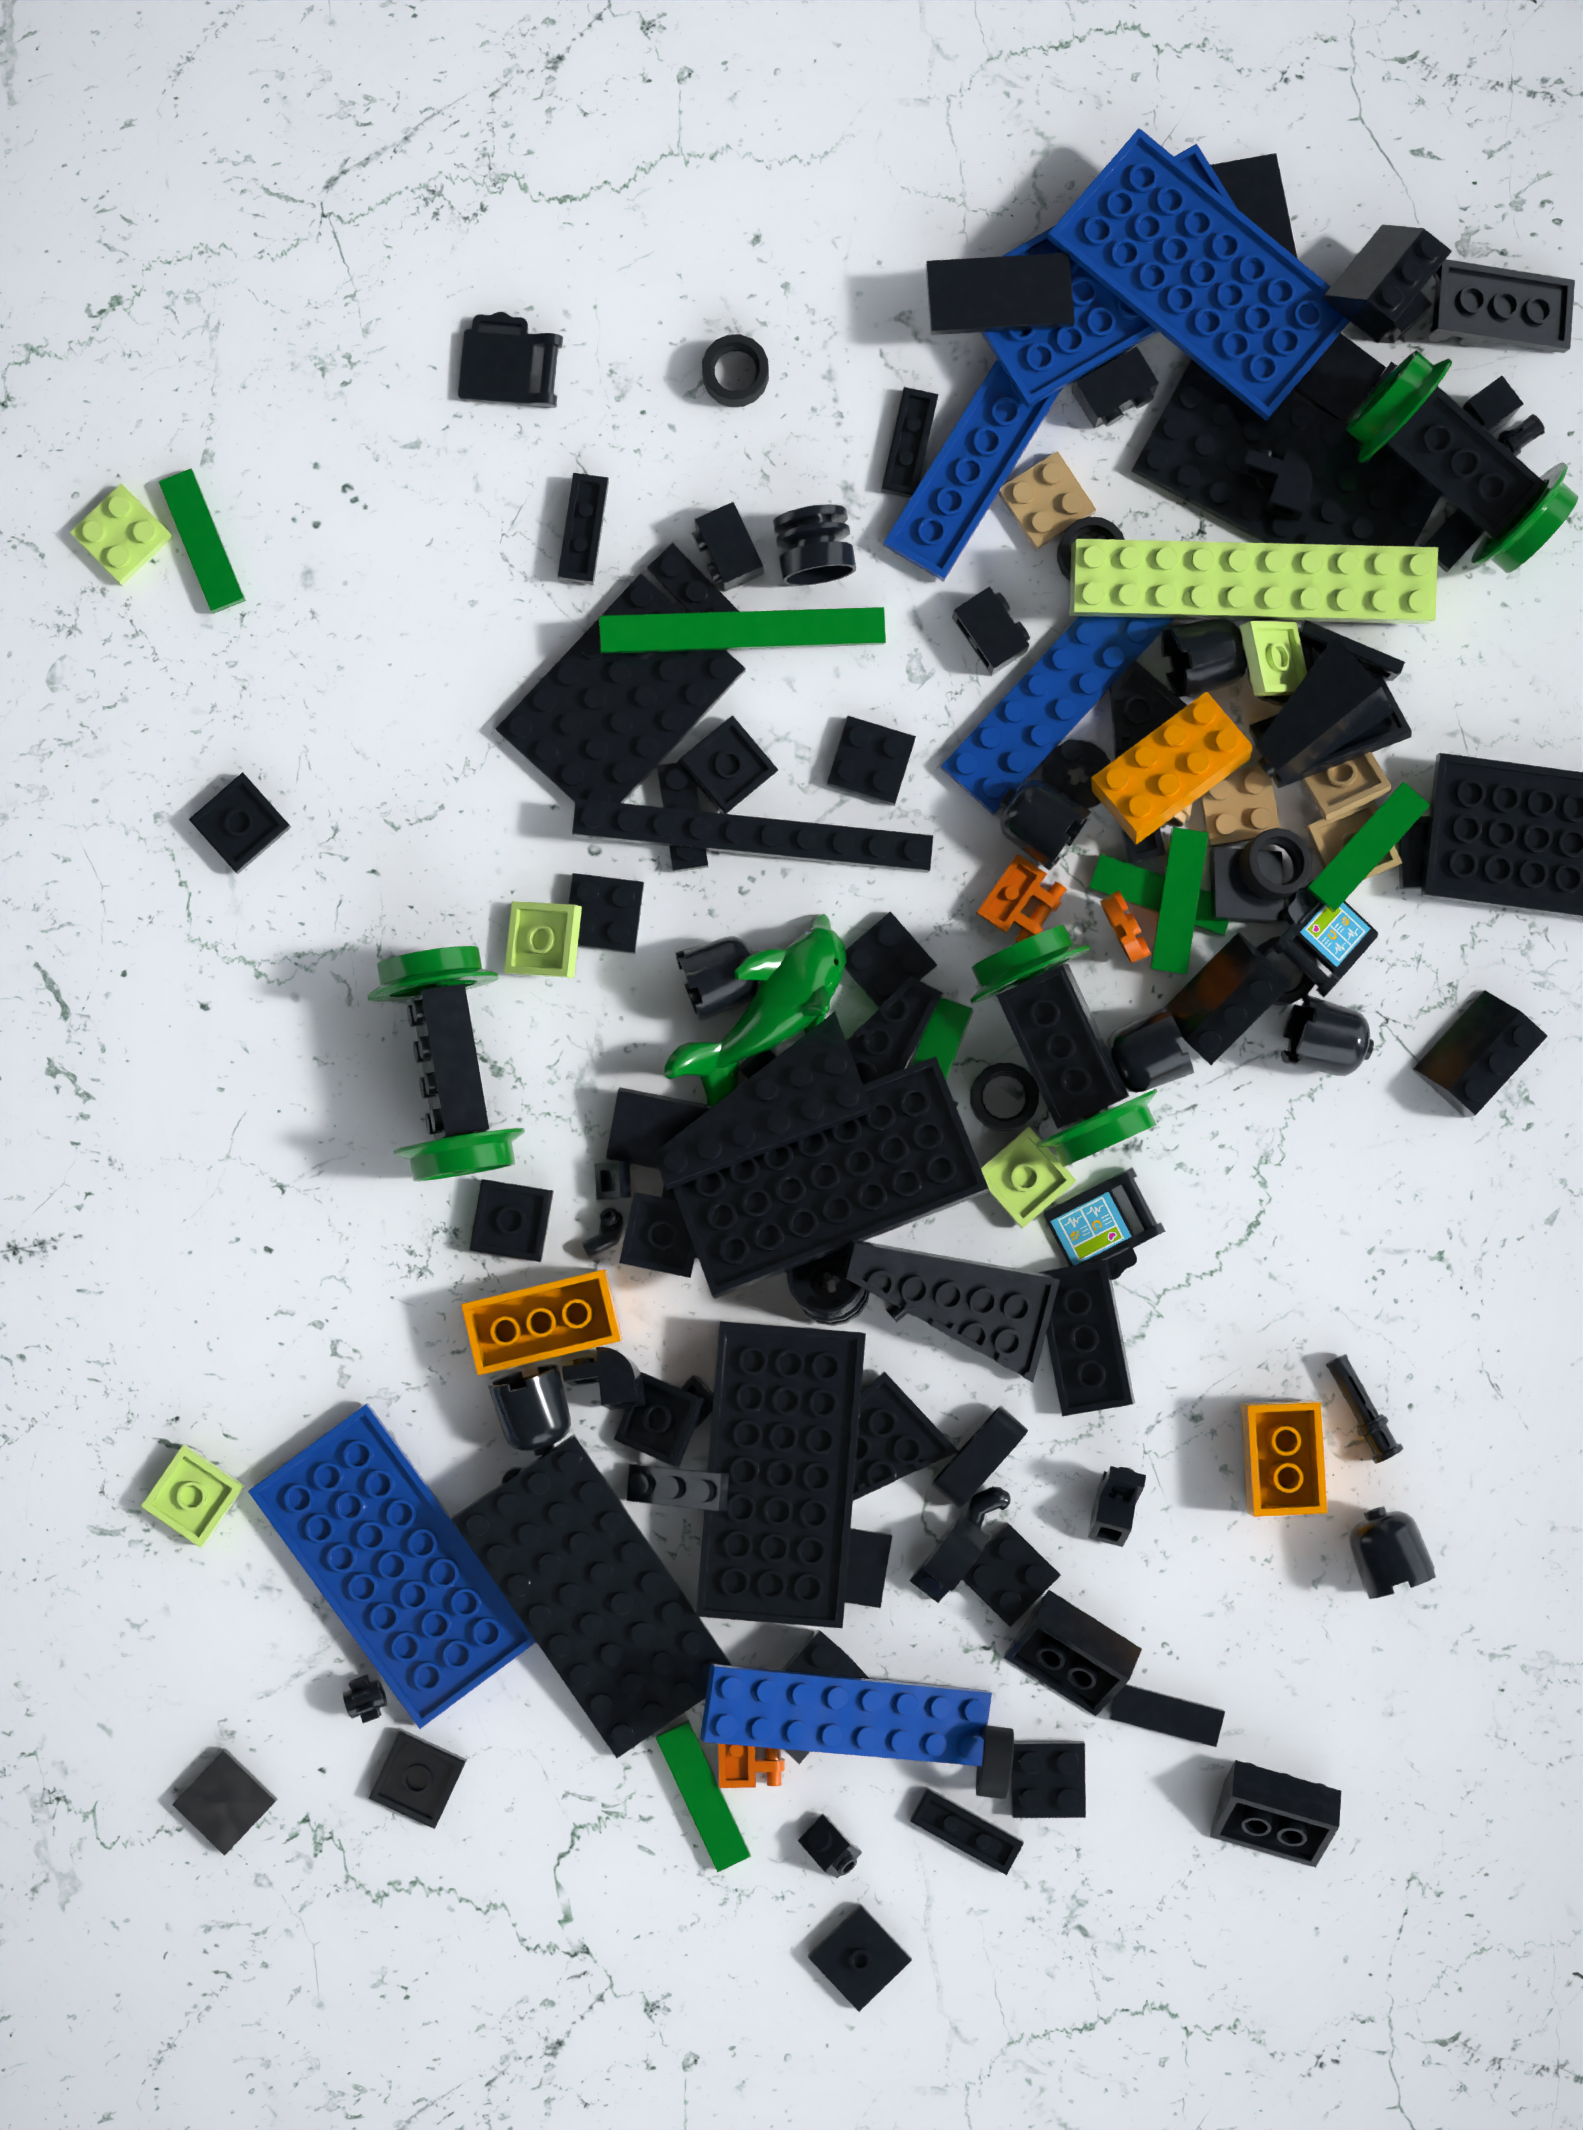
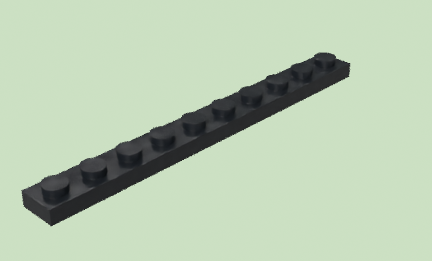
M577 798L575 799L572 836L925 873H929L931 868L933 835Z

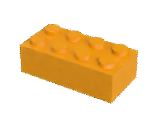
M1206 691L1091 777L1092 792L1137 845L1249 761L1253 745Z
M607 1269L461 1304L478 1376L623 1340Z

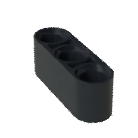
M999 1406L942 1469L931 1485L960 1509L1018 1445L1028 1432V1429L1004 1407Z

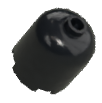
M1216 618L1177 625L1163 631L1161 653L1163 658L1169 656L1172 672L1166 673V677L1177 697H1190L1205 693L1206 691L1230 686L1237 683L1244 676L1248 663L1242 645L1241 630L1234 622L1224 618Z
M1031 780L1024 783L1018 790L1011 787L1003 797L1000 805L1005 809L1000 817V828L1003 835L1009 841L1050 871L1061 859L1058 856L1066 844L1071 846L1086 824L1091 811L1042 780Z
M735 936L724 937L675 953L679 970L683 969L688 983L684 984L699 1021L747 1003L757 993L762 981L735 980L734 971L747 957L760 952L759 950L752 952L749 944L743 939Z
M1306 994L1301 996L1302 1001H1304L1301 1006L1293 1005L1283 1032V1037L1289 1038L1288 1051H1281L1284 1063L1336 1076H1346L1353 1073L1362 1064L1363 1060L1370 1058L1374 1041L1370 1039L1369 1024L1363 1014Z
M1166 1008L1118 1028L1110 1034L1106 1041L1107 1049L1128 1092H1144L1194 1073L1189 1053H1182L1179 1044L1176 1043V1039L1182 1036L1172 1014Z
M558 1364L537 1366L538 1374L523 1377L522 1371H518L493 1381V1385L488 1386L507 1443L514 1449L521 1451L533 1450L535 1456L544 1455L555 1447V1443L564 1439L569 1433L571 1417Z
M1385 1506L1364 1512L1366 1520L1355 1525L1350 1533L1349 1542L1364 1591L1367 1592L1369 1599L1394 1594L1393 1586L1407 1581L1410 1588H1413L1436 1578L1434 1564L1419 1528L1410 1515L1401 1511L1386 1512Z

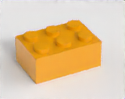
M1306 1400L1240 1404L1247 1513L1253 1517L1327 1513L1321 1402Z

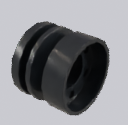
M833 504L806 506L783 513L773 520L775 533L780 534L776 537L777 546L782 549H792L779 556L783 583L795 586L815 585L842 579L856 571L853 545L848 542H840V540L850 535V527L845 524L848 520L845 507Z
M849 1247L788 1270L789 1291L805 1315L818 1324L829 1326L846 1324L859 1316L868 1303L870 1292L842 1275ZM834 1280L836 1291L830 1293L827 1289V1282Z

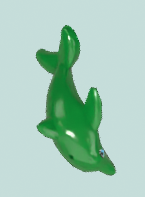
M825 914L817 916L812 921L809 929L804 931L786 949H766L747 957L734 971L735 980L762 981L746 1012L719 1043L688 1042L678 1046L665 1064L664 1077L668 1079L685 1075L700 1077L707 1096V1104L714 1106L736 1089L738 1063L740 1060L774 1048L796 1036L803 1029L804 1034H806L822 1022L829 1011L830 1000L840 983L846 963L845 945L837 933L831 930V922L828 916Z

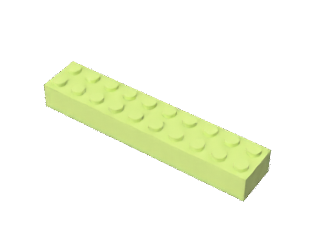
M1075 539L1071 543L1069 616L1427 624L1436 620L1438 547Z

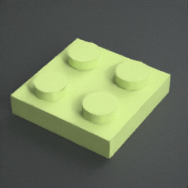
M122 483L70 531L82 546L121 585L127 582L173 538L172 534Z
M1250 621L1240 625L1242 645L1246 653L1250 672L1249 678L1254 696L1292 695L1307 675L1297 623Z
M512 901L504 973L574 978L582 907L572 904Z
M1027 1127L981 1167L990 1193L1021 1229L1077 1181L1065 1167H1062L1060 1161L1048 1147H1037L1036 1143L1042 1140L1030 1127Z
M183 1445L141 1507L201 1548L206 1544L245 1485L187 1445Z

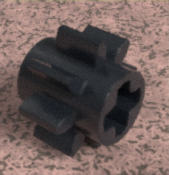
M368 1675L351 1680L348 1683L351 1690L343 1692L344 1704L351 1719L360 1716L364 1724L380 1718L379 1716L382 1715L380 1708L387 1706V1698L381 1682L378 1679L370 1682Z

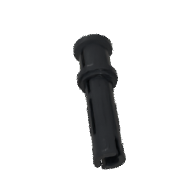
M1347 1354L1328 1362L1326 1367L1330 1370L1343 1397L1359 1423L1357 1432L1359 1436H1364L1374 1454L1372 1458L1374 1463L1377 1464L1401 1452L1404 1448L1402 1444L1396 1443L1387 1426L1389 1420L1383 1414H1378L1348 1360Z

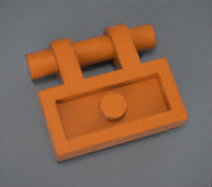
M1017 854L976 914L1004 934H1006L1013 923L1018 925L1022 929L1015 938V941L1018 943L1043 931L1041 926L1052 911L1056 912L1062 904L1060 899L1067 889L1056 881L1049 891L1040 887L1039 885L1047 873ZM1032 896L1040 904L1029 918L1021 913V911Z
M718 1744L719 1788H756V1773L767 1772V1786L782 1785L781 1771L785 1770V1759L781 1758V1749L766 1748V1758L755 1759V1747Z

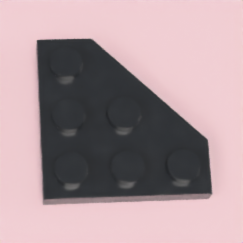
M1136 660L1128 666L1110 687L1115 759L1187 706L1186 703Z

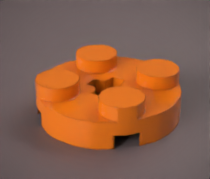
M1118 890L1101 900L1102 909L1118 937L1117 939L1129 962L1134 963L1150 956L1151 952L1142 936L1136 938L1135 936L1141 933L1135 917L1132 913L1124 914V911L1128 910V906L1120 891Z

